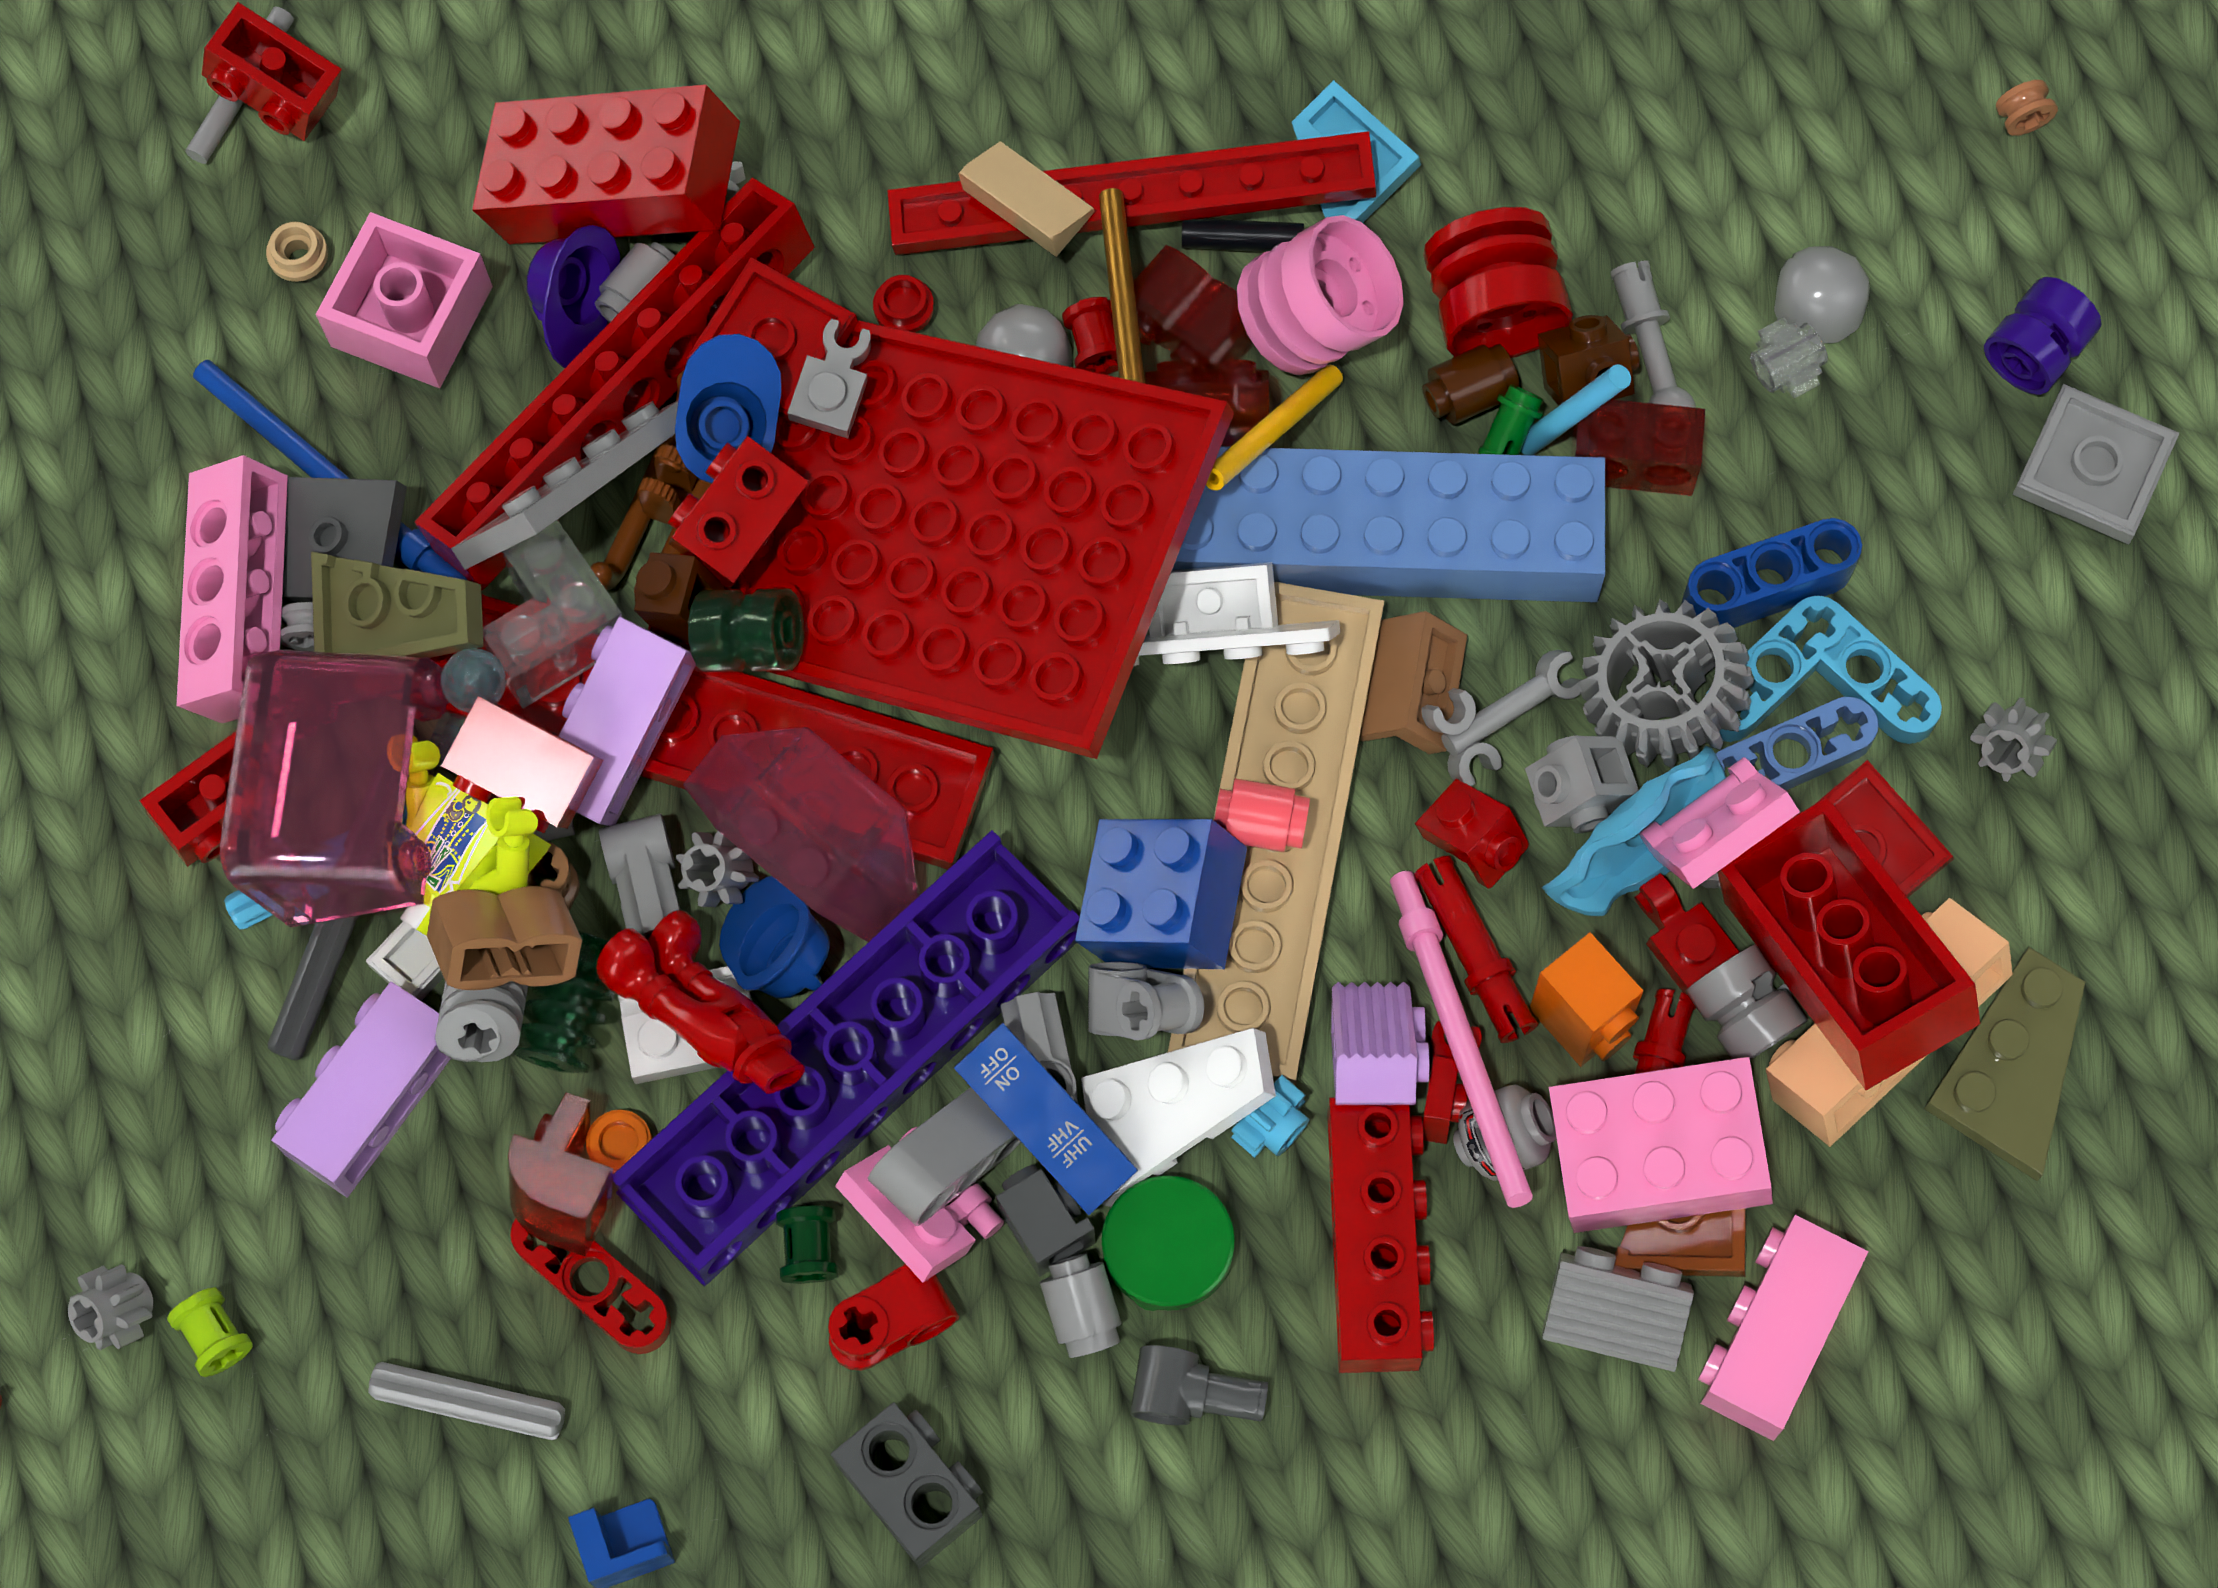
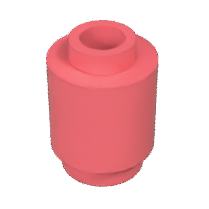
M1235 778L1233 791L1220 789L1214 821L1245 846L1285 852L1286 846L1302 849L1310 798L1295 795L1294 788Z

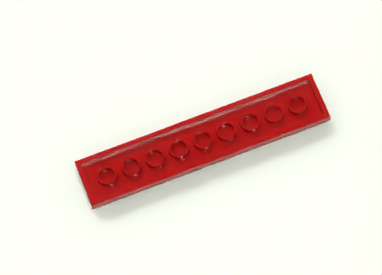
M482 595L484 647L359 672L355 682L360 691L462 722L467 718L474 702L479 696L502 704L557 733V736H559L567 718L562 716L564 704L572 689L579 682L586 683L596 661L591 659V653L602 630ZM698 660L640 776L948 870L959 858L994 759L993 748Z

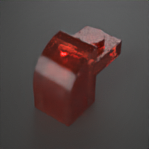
M566 1092L554 1115L549 1113L543 1115L533 1140L517 1134L513 1135L508 1153L509 1200L517 1221L531 1235L543 1242L586 1257L612 1206L613 1168L580 1157L586 1146V1136L590 1128V1100Z

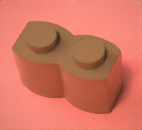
M540 886L516 888L499 895L482 890H458L442 894L432 901L427 938L447 985L462 990H485L501 986L510 981L526 986H549L575 977L582 938L561 892Z

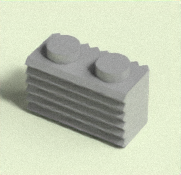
M1577 1246L1575 1256L1560 1253L1542 1328V1339L1675 1372L1694 1295L1691 1284L1680 1282L1682 1272L1668 1266L1649 1262L1643 1263L1641 1272L1625 1269L1620 1266H1614L1616 1261L1615 1255L1584 1246Z

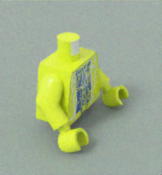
M414 735L392 739L387 750L390 766L398 774H409V777L403 782L407 808L406 826L403 842L394 858V868L420 885V888L400 919L427 936L432 901L442 894L458 890H482L499 895L512 889L527 887L528 874L551 846V844L534 834L538 826L536 815L530 809H521L522 802L517 796L494 798L487 804L452 786L454 782L440 773H437L435 777L429 775L428 770H432L438 765L441 756L439 748L431 741L418 742Z

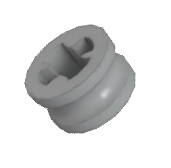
M297 602L284 606L282 608L281 620L287 627L281 629V644L297 651L314 652L313 602Z

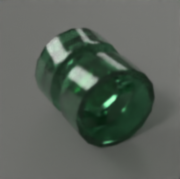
M785 588L757 589L753 594L746 595L741 590H701L693 600L688 620V640L691 655L696 666L702 672H742L747 666L752 671H792L798 665L804 644V619L797 595L791 589Z

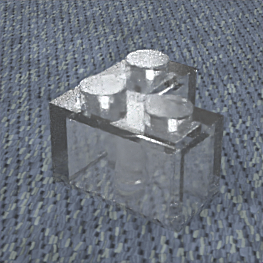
M558 520L538 534L502 551L511 579L526 602L483 627V643L489 659L522 708L527 707L593 667L596 661L591 659V653L598 636L607 625L614 627L619 616L623 618L622 612Z

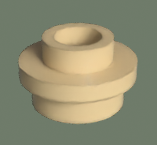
M289 222L279 226L272 233L267 245L266 256L271 269L277 276L287 281L299 282L314 277L323 269L328 259V247L323 235L316 228L301 222ZM304 249L308 251L299 259L289 260L290 255L296 250Z

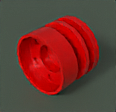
M1500 207L1478 211L1454 220L1436 231L1425 244L1424 260L1426 268L1431 274L1430 284L1432 292L1440 299L1438 317L1446 349L1454 357L1482 344L1488 348L1500 344L1505 348L1510 358L1518 357L1539 349V333L1569 326L1573 313L1564 278L1555 270L1558 255L1556 248L1551 243L1552 232L1549 221L1542 212L1526 207Z

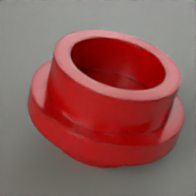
M909 275L893 276L887 279L874 295L873 311L879 325L916 333L923 329L933 316L934 301L932 293L926 284Z

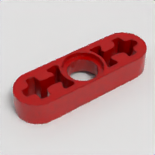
M535 1204L525 1208L517 1215L512 1224L510 1236L512 1245L521 1259L620 1347L634 1354H646L658 1349L666 1341L671 1329V1318L663 1301L563 1212L548 1204ZM552 1223L557 1224L553 1228L552 1233L559 1244L569 1252L562 1264L556 1255L541 1244L533 1251L529 1250L534 1242L528 1233L531 1227L537 1224L546 1229ZM576 1242H580L583 1245L572 1251ZM595 1261L604 1264L609 1271V1281L605 1289L594 1296L578 1294L574 1290L572 1283L575 1271L586 1262ZM561 1264L557 1274L550 1271ZM624 1284H628L631 1288L623 1292L621 1296L635 1311L642 1313L648 1307L653 1308L649 1318L654 1328L647 1335L640 1330L632 1332L630 1336L626 1335L625 1332L630 1325L623 1314L611 1305L618 1298ZM610 1306L606 1316L603 1317L598 1313Z

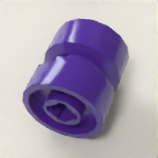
M2053 277L2040 278L2018 302L2015 313L2006 316L1988 337L1984 344L1985 356L1992 368L2014 387L2030 394L2041 395L2047 393L2068 369L2071 363L2070 358L2079 356L2098 333L2102 326L2101 317L2095 305L2087 296L2070 283Z

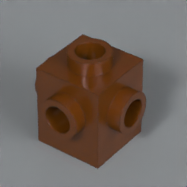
M1598 315L1581 316L1573 319L1567 327L1538 334L1544 390L1558 405H1561L1610 367L1617 364L1628 369L1631 375V383L1598 409L1611 405L1615 399L1635 394L1633 370L1639 368V354L1636 343L1629 333L1624 334L1607 315L1603 317Z

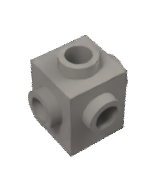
M1576 735L1559 739L1547 746L1546 756L1525 768L1534 794V802L1539 810L1544 827H1572L1574 833L1593 831L1598 823L1605 820L1621 803L1639 791L1623 742L1615 739V736Z

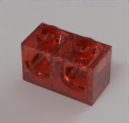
M1610 399L1574 425L1571 457H1605V487L1692 496L1702 463L1706 409Z

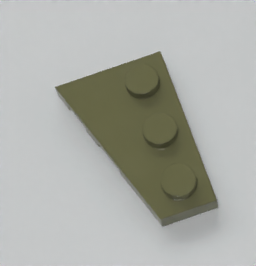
M311 551L315 674L334 678L484 647L481 584L464 579L383 566L372 562L351 560Z
M2028 947L2013 970V975L2005 982L1980 1021V1025L1976 1027L1924 1109L2038 1181L2043 1176L2086 982Z

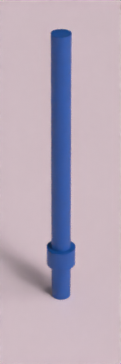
M205 360L196 367L193 378L311 478L350 479L212 361ZM401 522L395 557L410 570L467 580L465 576L433 550L419 529L411 530Z

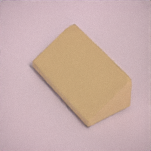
M1001 141L970 161L958 173L964 191L1055 257L1060 254L1095 212L1092 206Z

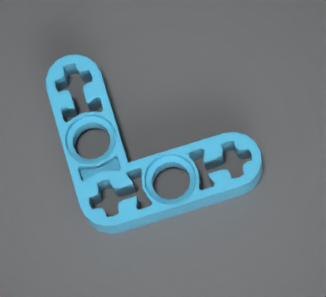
M1817 595L1807 597L1797 603L1747 651L1750 659L1747 661L1748 664L1746 666L1751 668L1754 677L1753 686L1749 688L1753 693L1750 696V710L1741 711L1740 717L1742 720H1740L1739 732L1721 729L1719 732L1722 740L1726 742L1739 741L1745 738L1815 671L1845 697H1855L1869 704L1877 715L1878 727L1897 742L1912 744L1921 742L1929 737L1941 716L1942 705L1939 695L1924 679L1839 603L1829 597ZM1821 618L1829 623L1826 635L1820 632L1816 633L1805 643L1801 652L1795 643L1801 638L1808 622L1807 619L1813 623ZM1771 654L1782 657L1790 665L1791 676L1783 682H1768L1757 671L1756 662L1758 659ZM1854 656H1868L1878 664L1881 672L1880 678L1873 683H1859L1848 674L1846 662ZM1890 679L1895 680L1898 684L1892 695L1888 692L1884 701L1879 702L1876 697L1883 693ZM1917 702L1922 706L1923 710L1919 719L1912 717L1905 722L1898 716L1902 707L1901 704L1908 707Z

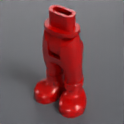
M682 910L671 912L657 924L649 940L634 928H628L618 932L604 946L597 960L596 968L599 979L619 996L637 1001L640 1010L650 1019L659 1020L675 1031L697 1051V1055L706 1063L714 1067H723L730 1072L733 1071V1079L742 1084L754 1082L766 1094L782 1090L800 1080L805 1067L791 1054V1041L781 1034L774 1022L748 997L713 977V973L703 964L694 962L700 949L702 933L700 925L690 914Z

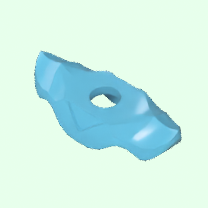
M1705 745L1703 750L1691 760L1677 765L1663 775L1644 783L1639 791L1621 803L1605 820L1595 826L1590 838L1577 851L1566 869L1552 881L1541 887L1545 893L1556 903L1569 910L1586 916H1604L1618 897L1628 892L1639 890L1640 886L1659 873L1665 876L1670 872L1652 855L1638 833L1654 821L1659 825L1663 824L1726 778L1714 750Z

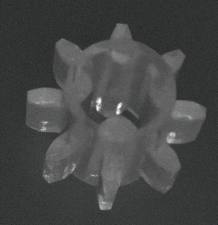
M1783 317L1758 331L1761 340L1756 343L1758 349L1750 353V361L1759 381L1769 392L1774 393L1780 389L1784 393L1789 390L1795 399L1820 385L1817 376L1822 373L1820 367L1828 362V355L1820 336L1811 325L1803 323L1798 326L1795 322L1789 325Z

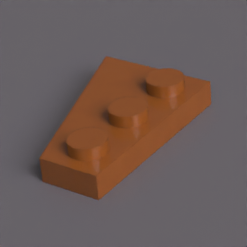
M1746 1208L1627 1225L1622 1242L1617 1247L1615 1253L1616 1261L1614 1266L1641 1272L1643 1263L1649 1262L1677 1269L1684 1276L1746 1277Z

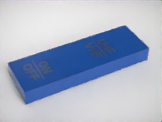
M1003 1022L954 1066L958 1074L1088 1215L1138 1171L1134 1164Z

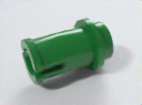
M1510 384L1505 395L1498 394L1497 401L1501 402V405L1478 453L1519 455L1535 418H1543L1544 413L1539 409L1544 399L1530 391Z

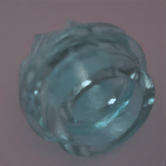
M477 648L464 649L454 654L445 664L441 674V687L445 697L453 706L462 711L470 712L478 696L496 703L499 702L506 688V673L501 662L491 653Z

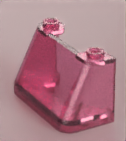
M276 650L253 655L248 661L245 670L220 841L222 868L231 884L289 927L423 904L426 878L431 870V856L426 844L419 840L415 833L402 823L415 719L426 722L442 717L445 713L446 705L451 699L450 675L428 657L301 650Z

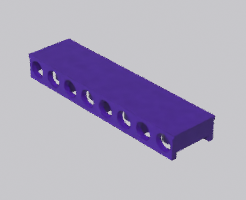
M991 830L777 1025L781 1034L791 1041V1054L805 1067L800 1080L782 1090L766 1094L754 1082L742 1084L733 1079V1071L727 1070L611 1176L613 1183L618 1189L616 1194L705 1287L776 1221L777 1212L791 1208L1001 1013L1000 1004L1021 995L1077 943L1075 938L1080 916L1073 909L1069 911L1002 845L1001 838Z

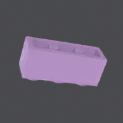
M620 616L614 627L607 625L598 636L591 653V659L596 661L586 683L579 682L570 692L562 711V716L567 718L559 734V737L604 760L577 813L598 824L607 826L616 825L700 658L699 655Z
M391 981L381 994H372L359 1009L355 1018L356 1028L344 1044L332 1047L321 1059L315 1072L317 1080L302 1099L295 1098L281 1112L275 1125L277 1133L271 1141L286 1157L348 1198L451 1059L439 1051L435 1040L439 1013Z

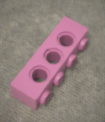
M244 455L189 473L176 706L219 723H226L275 709L278 705L288 475Z

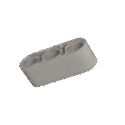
M970 1087L895 1144L875 1165L868 1176V1181L915 1226H919L1004 1160L1021 1141Z

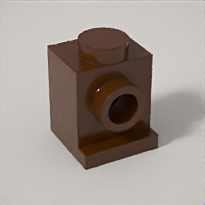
M650 552L647 563L640 568L636 577L634 611L651 627L650 631L672 642L710 645L725 587L696 556ZM691 596L698 597L694 614L688 609Z

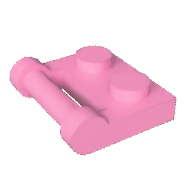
M1745 757L1728 768L1730 774L1728 777L1663 824L1659 825L1654 821L1639 832L1642 841L1652 855L1693 889L1800 812L1788 792L1760 774Z

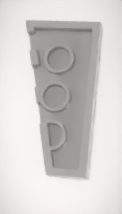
M678 400L658 410L653 401L640 407L622 420L627 429L623 433L618 435L615 429L604 433L582 448L587 457L580 462L575 457L568 459L543 476L546 482L543 487L537 490L535 486H531L502 505L505 511L503 514L451 548L463 568L466 570L538 534L675 434Z

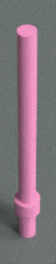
M1411 871L1399 872L1390 879V884L1402 915L1398 925L1408 950L1416 953L1505 1201L1512 1208L1524 1206L1532 1200L1533 1195L1440 946L1443 932L1435 911L1426 908L1414 873Z

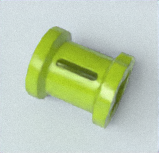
M216 1287L207 1288L193 1294L176 1305L167 1317L171 1327L175 1331L183 1333L197 1356L195 1368L202 1377L213 1376L232 1367L242 1360L253 1347L249 1336L244 1333L239 1334L222 1307L225 1298Z

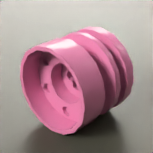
M1344 215L1326 217L1299 232L1291 241L1282 242L1271 251L1264 252L1255 257L1243 268L1237 285L1238 311L1247 335L1260 354L1279 370L1297 376L1314 373L1324 368L1328 363L1341 359L1348 351L1358 350L1387 335L1398 324L1404 305L1402 281L1392 255L1379 236L1365 224Z

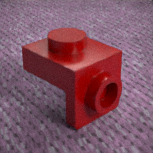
M1457 778L1415 822L1423 839L1467 863L1477 882L1488 889L1492 888L1506 871L1515 866L1529 845L1509 807L1461 782Z

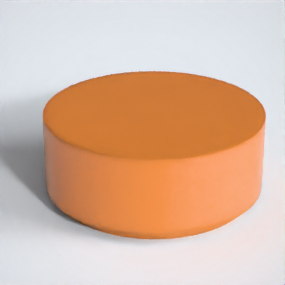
M612 1110L599 1116L590 1126L586 1136V1150L594 1166L602 1174L611 1177L652 1140L653 1136L646 1122L639 1115L627 1110Z

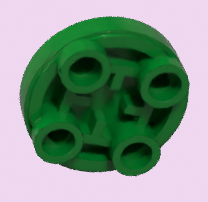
M1178 1176L1149 1178L1127 1189L1110 1208L1102 1231L1104 1263L1115 1285L1144 1310L1171 1311L1194 1306L1211 1296L1230 1273L1235 1242L1232 1221L1220 1199L1200 1183Z

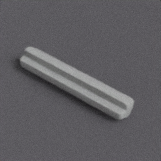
M379 1362L375 1365L369 1381L368 1393L375 1400L548 1440L558 1438L565 1419V1408L559 1402L386 1362Z

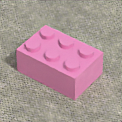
M1749 1057L1549 1087L1568 1216L1574 1233L1773 1204L1772 1187Z

